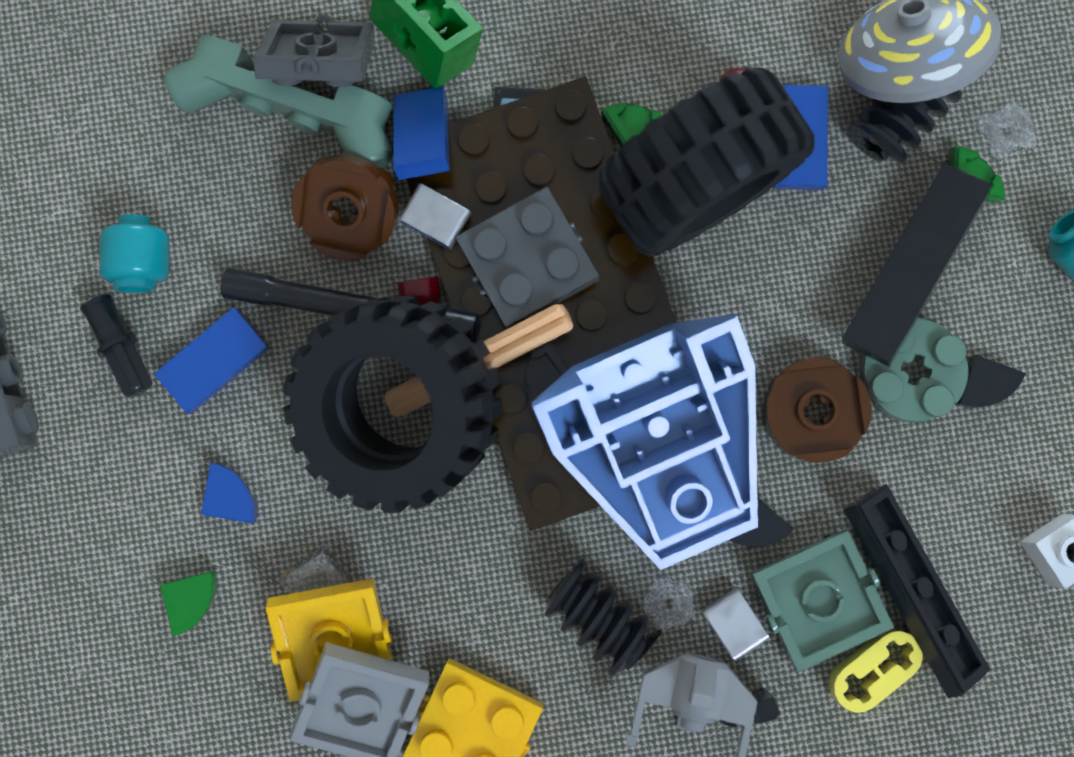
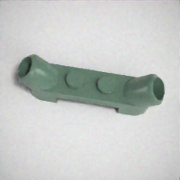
M204 34L200 35L191 59L166 70L164 82L176 106L185 113L193 114L223 99L232 97L241 101L240 106L256 115L269 117L270 113L274 112L288 117L290 125L304 132L317 134L318 130L322 129L334 133L344 154L366 159L377 168L384 169L392 160L393 148L383 129L392 105L383 97L354 85L338 87L332 100L292 85L275 84L272 79H255V72L251 71L254 62L243 46Z

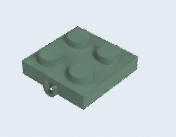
M849 530L837 532L750 572V576L768 612L764 616L771 625V631L774 635L778 634L793 669L798 673L894 628L876 590L880 586L879 579L871 567L866 568Z

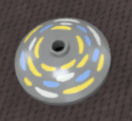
M885 0L862 14L843 36L838 50L840 70L845 81L854 90L872 99L893 103H910L939 98L968 86L991 67L1001 48V25L995 12L980 0Z

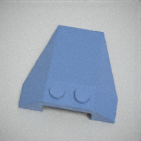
M734 314L671 323L572 366L531 403L553 455L660 570L758 527L755 364L738 317Z

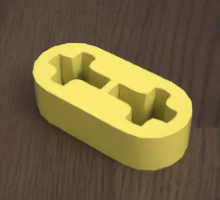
M893 628L868 640L839 663L830 674L828 681L829 691L833 699L846 710L855 713L866 712L874 708L918 671L922 664L923 653L911 634ZM889 642L900 646L906 645V648L901 652L902 657L905 659L901 665L890 661L879 669L878 665L890 655L889 650L886 648ZM869 672L873 673L861 684L862 690L865 692L862 697L858 699L852 694L844 696V693L849 688L845 681L849 675L852 674L861 679Z

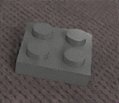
M326 14L319 15L315 21L273 19L253 58L255 79H272L278 85H295L303 80L324 81L325 84L333 87H345L355 82H362L375 44L374 23L334 21L332 17ZM321 21H326L328 23V30L324 31L320 29Z
M548 186L455 237L476 275L472 277L476 288L482 297L488 296L506 329L554 304L560 303L599 281V274L581 245L583 238L581 235H578L574 223H568Z

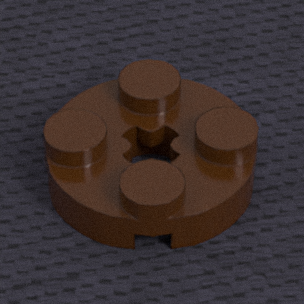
M338 154L319 158L302 176L294 188L291 203L293 219L298 229L302 226L305 234L312 239L309 244L318 252L339 260H358L366 257L369 252L377 250L389 239L396 226L399 215V203L393 189V178L385 169L377 168L370 161L358 156ZM342 197H347L357 206L358 212H353L349 219L341 217V209L333 206V200L340 201Z
M809 358L788 366L779 375L774 377L764 397L763 418L767 432L776 443L777 448L786 455L812 463L834 461L852 451L861 436L866 433L870 425L872 411L868 391L857 375L853 376L848 369L840 366L842 364L832 359ZM811 396H818L820 404L829 405L830 414L822 416V425H814L812 418L805 417L803 407L810 404Z

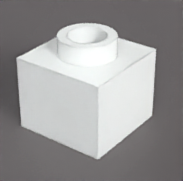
M1061 514L1019 542L1047 585L1066 589L1074 584V557L1068 559L1066 555L1069 544L1074 550V515Z

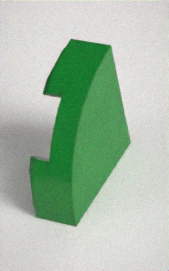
M616 103L601 109L602 118L621 148L632 136L645 129L647 124L655 118L662 116L661 113L654 109L650 110L646 107L627 103Z
M955 146L950 150V166L993 184L985 202L999 203L1005 199L1002 179L999 174L996 175L992 168L980 158L979 153L962 146Z
M216 570L160 585L172 637L195 627L209 610L217 592Z

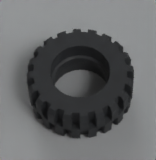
M761 67L746 68L741 73L735 72L725 76L721 81L715 84L711 83L700 89L692 97L683 99L667 113L647 124L640 133L632 136L623 144L622 149L614 153L607 160V165L601 168L598 177V190L636 251L649 257L652 255L657 256L715 227L729 216L745 208L746 205L764 195L777 183L783 181L793 170L800 167L806 158L811 156L813 149H815V135L775 73Z
M399 296L392 300H389L387 297L371 300L331 316L329 321L317 325L307 335V344L296 349L290 362L291 366L297 369V371L285 376L283 387L284 395L291 396V403L283 407L284 422L286 425H293L295 436L289 440L295 453L297 454L302 451L309 461V464L304 468L314 479L322 476L329 483L326 490L337 498L342 499L348 494L354 497L352 504L355 507L369 511L381 503V510L385 513H401L408 506L415 510L430 505L439 496L444 497L469 475L485 458L484 451L493 444L498 429L492 423L502 415V399L492 396V390L501 384L497 368L487 370L483 357L490 354L485 343L481 339L473 344L466 335L471 326L460 316L451 321L445 319L446 307L432 301L420 306L417 297ZM375 355L384 356L402 363L424 385L432 405L433 425L429 440L421 447H405L389 442L377 434L364 418L357 397V382L360 370L365 360Z

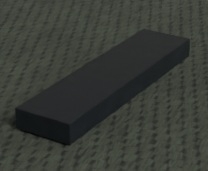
M945 163L942 165L844 333L842 344L888 367L891 366L988 198L993 184Z
M887 484L872 489L843 510L947 698L962 696L991 669Z

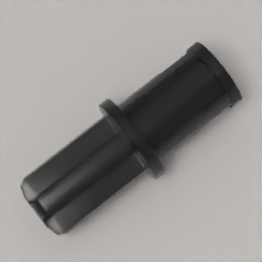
M110 294L95 297L85 302L80 309L85 315L100 346L96 350L97 355L101 358L105 357L124 396L133 397L140 395L152 387L153 381L135 346L138 338L136 334H129Z

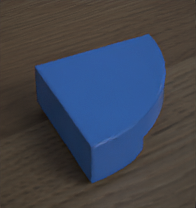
M210 463L201 515L256 523V501L247 484L234 470L221 464Z

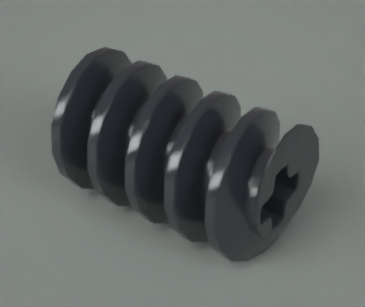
M960 89L939 98L910 103H893L874 99L873 106L864 108L859 116L860 121L851 123L848 126L847 132L855 146L872 159L884 161L890 158L895 162L904 163L908 155L900 144L903 143L911 148H917L922 140L915 128L925 133H931L935 128V123L929 114L938 118H944L949 111L944 100L956 103L959 102L963 94Z
M582 558L549 594L548 598L550 601L544 615L549 619L563 611L566 615L560 630L565 633L579 626L581 632L576 643L579 647L595 640L598 644L592 659L597 662L611 655L614 659L608 674L613 677L623 670H629L656 642L662 630L657 629L645 636L644 634L649 624L648 617L640 615L628 621L633 604L630 601H624L613 607L612 605L617 594V589L613 586L597 593L596 590L601 580V575L598 572H593L581 578L580 575L585 565V560Z

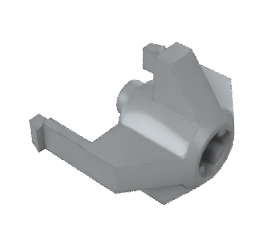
M686 653L643 673L631 732L626 731L627 746L636 747L645 702L671 708L672 713L678 716L676 728L694 733L704 732L705 724H714L715 720L742 725L736 757H746L757 699L727 663L703 655Z

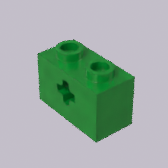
M372 0L369 19L435 90L473 66L483 27L457 0Z

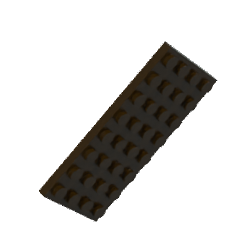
M586 76L449 123L450 171L406 179L411 195L414 194L419 183L470 210L471 216L461 233L548 186L568 223L573 222L578 235H581L583 238L581 245L599 274L598 282L558 303L562 304L569 312L573 328L569 332L551 340V342L570 368L665 325L676 323L653 257L636 251L598 190L599 172L602 167L607 165V160L614 154ZM427 238L451 308L479 314V329L475 343L481 339L485 341L506 330L488 296L482 297L472 280V277L476 275L458 245L457 240L452 249L449 250ZM533 350L498 367L497 371L501 384L492 390L493 397H500L502 399V415L492 424L498 429L496 436L530 531L601 506L553 455L534 409L530 404L525 387V372Z

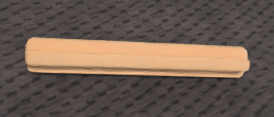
M554 304L483 341L490 354L483 357L487 370L498 368L569 332L573 328V323L567 309L562 304ZM417 376L387 391L384 396L388 409L394 417L404 416L431 402L424 385Z

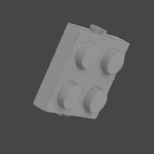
M325 642L310 682L305 681L303 694H300L298 702L300 708L291 729L290 741L348 757H398L407 734L414 735L419 723V712L417 711L429 686V671Z

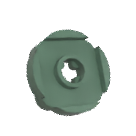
M918 318L890 367L862 354L859 368L860 380L867 388L870 398L875 402L872 404L885 416L909 423L927 421L948 414L962 397L968 380L967 349L959 337L952 335L942 325ZM914 357L921 360V366L926 369L925 378H918L916 384L912 385L908 383L909 374L901 371L902 363L912 362Z

